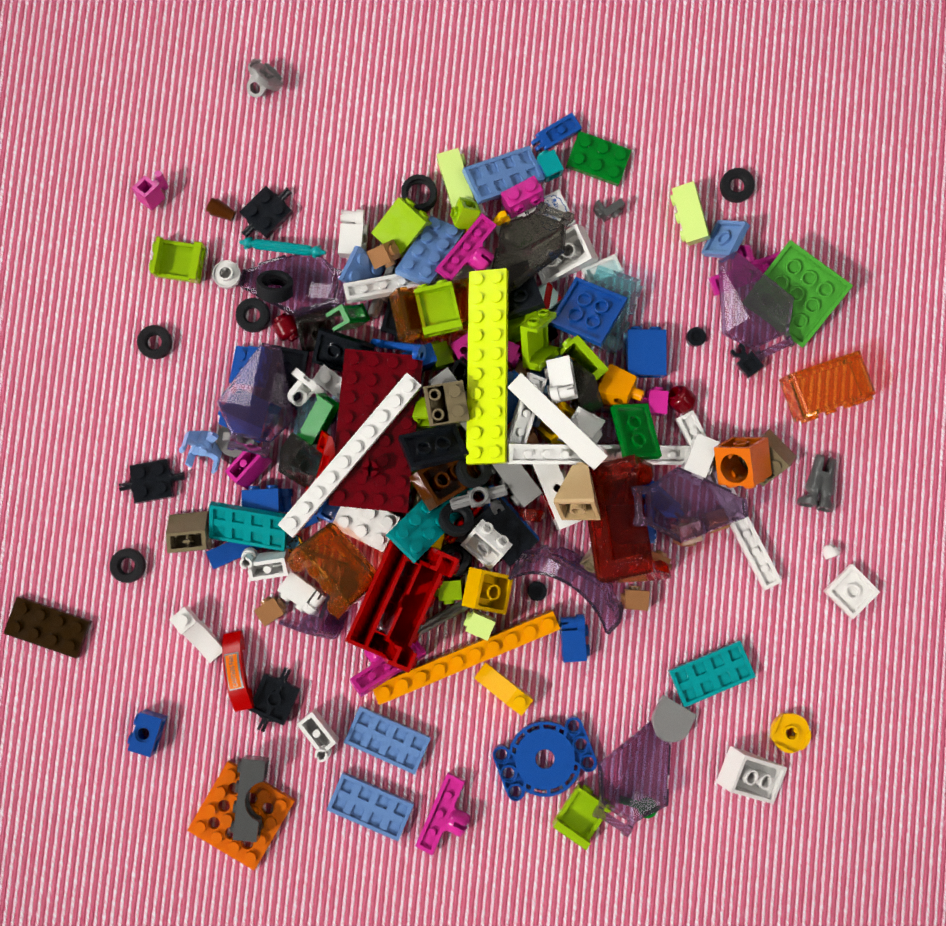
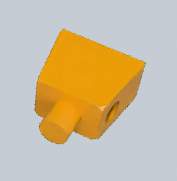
M609 364V370L605 373L596 391V402L616 405L629 404L631 398L642 401L645 391L636 388L637 377L613 364Z

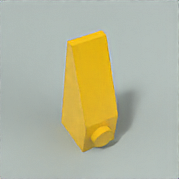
M486 662L474 677V679L521 716L533 701L531 695Z

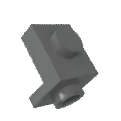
M620 198L605 208L600 200H598L594 205V213L599 219L602 218L606 222L611 217L615 219L623 213L622 210L625 203Z

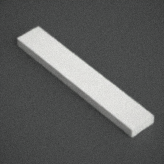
M522 372L507 387L593 470L608 457L594 441Z

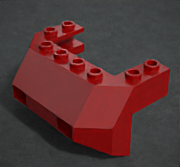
M390 540L345 642L381 656L387 664L409 673L411 668H415L418 661L417 653L411 646L412 643L415 644L418 640L420 625L423 626L426 622V612L434 604V594L443 583L442 576L445 575L452 578L453 575H456L460 564H458L460 559L430 547L413 563ZM406 562H412L406 577H401L400 575ZM385 611L389 614L382 629L377 628ZM380 639L382 641L384 647L383 651L378 649L379 646L376 644L375 640Z

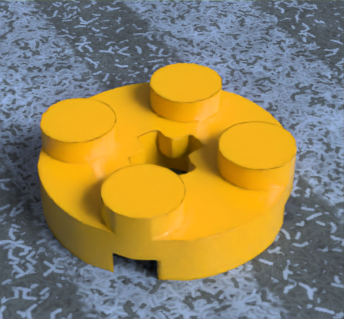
M781 713L771 724L770 739L780 750L786 753H795L807 747L811 739V730H809L807 721L800 715ZM793 728V732L795 733V735H790V737L787 738V729Z

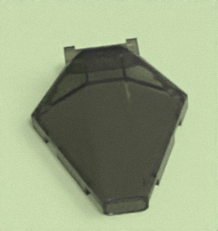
M541 202L534 212L527 216H521L501 224L498 236L500 239L499 246L495 249L491 270L508 269V295L564 253L566 227L573 222L574 213L569 211L563 212L548 206L545 202ZM543 214H549L554 217L560 218L561 220L558 221L550 217H547Z

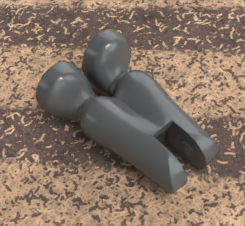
M817 454L805 485L808 493L805 496L799 497L797 504L804 507H816V510L823 512H833L834 506L830 499L834 494L836 459L830 457L826 463L825 471H822L825 458L824 455Z

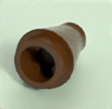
M212 197L206 208V211L211 216L231 222L236 215V211L232 210L218 198Z

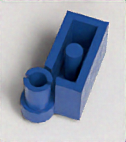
M267 485V489H260V486H248V490H241L243 507L272 512H289L292 508L291 497H293V489H280L278 485Z
M576 614L573 617H560L562 661L564 663L587 661V656H590L589 644H586L585 637L589 636L588 625H585L584 614Z

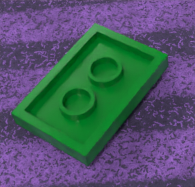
M579 131L566 168L618 187L632 150Z
M648 403L612 405L610 410L623 461L659 459L662 454Z

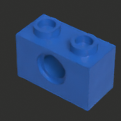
M147 709L137 713L133 725H135L134 731L131 732L127 744H129L127 751L147 757L156 754L167 716ZM143 728L148 729L149 737L143 735Z

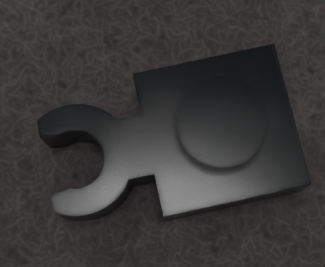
M740 343L738 347L741 353H735L732 349L730 354L732 357L740 360L736 365L748 379L764 365L752 351L746 354L745 346Z

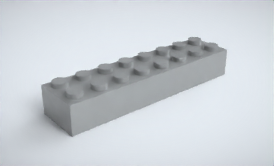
M447 367L429 380L428 386L458 380ZM467 422L456 424L457 428H460L464 433L462 437L466 441ZM490 464L491 475H496L499 479L498 485L504 484L507 491L511 495L508 498L514 506L525 507L542 494V491L521 464Z

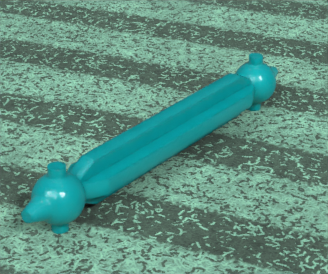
M247 237L239 241L244 246V249L253 247L258 250L305 256L312 255L313 258L326 254V251L322 250L320 245L311 247L309 245L262 239L253 240V237Z

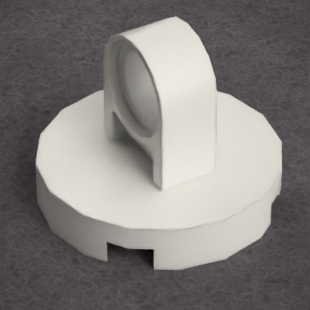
M295 368L291 373L298 380L287 395L288 400L293 405H303L313 393H326L298 368ZM297 392H301V398L294 401V395Z

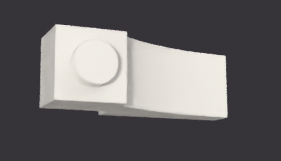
M189 606L183 607L169 619L179 633L185 636L209 663H212L222 654V644L207 625L198 619Z

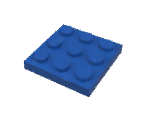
M575 277L555 311L557 317L549 325L573 336L578 335L582 340L602 347L628 302V298Z

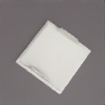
M578 406L571 420L597 444L603 435L600 429L605 420ZM558 437L557 440L565 443L561 438Z

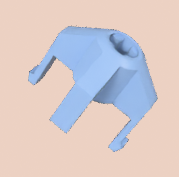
M188 431L184 436L182 446L179 448V452L182 454L188 444L192 446L188 452L185 464L191 468L195 456H208L214 460L211 473L214 474L218 470L222 451L216 443L219 435L210 431Z

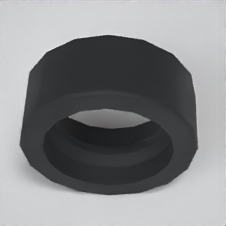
M416 174L410 176L404 181L401 188L402 198L406 199L408 197V191L413 185L424 184L430 190V198L426 203L416 204L414 207L419 211H429L437 201L435 183L425 175Z
M279 270L262 272L256 279L257 295L266 302H285L293 295V279L288 273ZM269 285H279V286H282V287H280V288H271V287H268V286H269Z

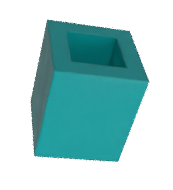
M554 149L542 151L537 156V162L545 177V183L563 175L564 168Z

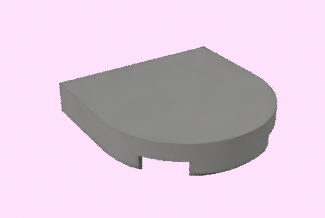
M662 695L652 714L651 723L659 739L673 743L683 740L688 735L697 715Z

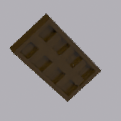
M17 596L3 634L73 658H79L92 621Z

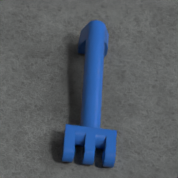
M381 339L371 340L375 347L412 351V358L424 361L426 358V347L423 344Z

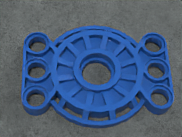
M577 716L568 717L564 726L551 721L531 723L515 735L510 748L501 744L493 749V759L507 795L512 801L521 800L524 797L525 791L539 797L559 795L574 784L581 769L586 772H592L597 767V759L584 726ZM572 720L579 722V728L575 731L568 728V724ZM539 725V728L532 729L529 732L527 731L531 727ZM543 725H552L556 727L554 729L550 727H543ZM522 733H524L525 735L520 739V741L518 743H515L518 737ZM578 739L586 740L585 748L578 749L575 743ZM546 749L553 753L555 759L552 766L541 768L537 765L535 758L539 751ZM497 750H506V758L498 759L496 757ZM591 757L594 761L591 767L583 766L584 758ZM510 767L514 770V775L511 778H506L503 775L505 768ZM571 774H575L572 780L566 785L565 782L569 779ZM561 785L563 786V788L551 792V789L557 788ZM513 786H518L521 788V793L518 796H513L510 793V789ZM534 789L546 790L547 793L536 792Z

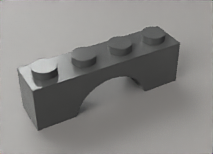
M245 755L238 762L237 772L240 773V778L235 785V793H238L237 800L233 804L235 821H232L230 833H233L232 840L257 842L260 838L262 816L252 809L249 802V793L252 786L263 782L267 778L269 757Z

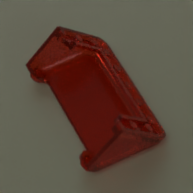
M633 454L601 463L595 470L589 466L601 513V520H587L596 578L603 583L670 579L669 565L662 560L653 561L641 486L649 484L654 477L652 464Z

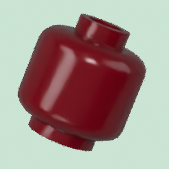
M283 313L274 319L273 330L281 341L288 340L293 342L299 338L298 334L301 331V326L294 315Z
M680 385L670 389L668 404L675 411L682 414L691 411L695 407L696 396L686 386Z

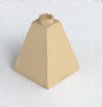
M579 462L571 466L554 498V505L561 520H601L591 472L586 463Z

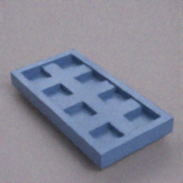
M530 146L464 167L462 170L477 204L501 197V192L532 176H535L539 183L545 180Z
M430 216L428 219L432 224L423 229L395 269V274L419 285L429 284L430 286L434 283L439 275L435 271L436 267L462 238L465 230L458 229L454 225Z
M360 705L344 743L415 775L431 737Z
M342 772L326 810L399 841L414 802Z

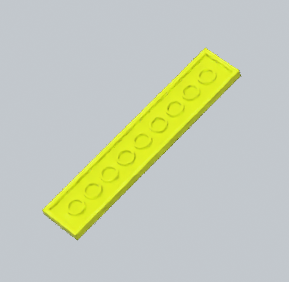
M507 268L469 272L467 408L470 420L467 421L466 449L469 453L466 456V464L468 465L507 464L509 279Z

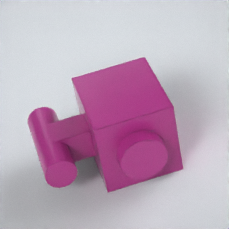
M160 170L154 173L156 178L153 181L144 175L132 187L138 201L152 211L165 199L161 188L162 190H167L169 187Z
M652 387V390L646 392V398H643L642 401L634 399V404L648 403L651 415L665 416L668 409L669 391H663L664 388Z

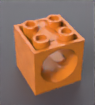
M731 437L714 447L718 485H726L727 488L744 486L746 489H751L772 475L768 437ZM739 456L746 462L748 470L742 466Z

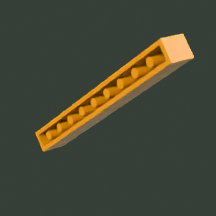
M549 610L490 635L488 641L480 639L415 666L414 669L411 668L409 673L403 671L373 689L378 705L560 630L554 612Z

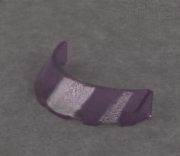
M540 545L539 548L527 549L522 552L508 577L509 580L528 574L555 578L576 590L587 600L600 618L606 634L610 635L621 623L624 608L622 602L618 601L613 591V584L606 583L596 573L585 570L584 566L580 564L582 556L567 548L559 547L557 549L551 548L549 545Z

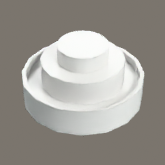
M229 260L217 263L212 272L213 280L223 289H231L237 286L242 275L236 263Z

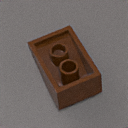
M458 461L421 469L409 477L429 511L468 488L462 485L457 478L456 465ZM476 465L467 466V473L471 477H479L480 471Z

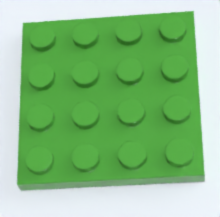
M789 240L741 303L803 348L853 285Z

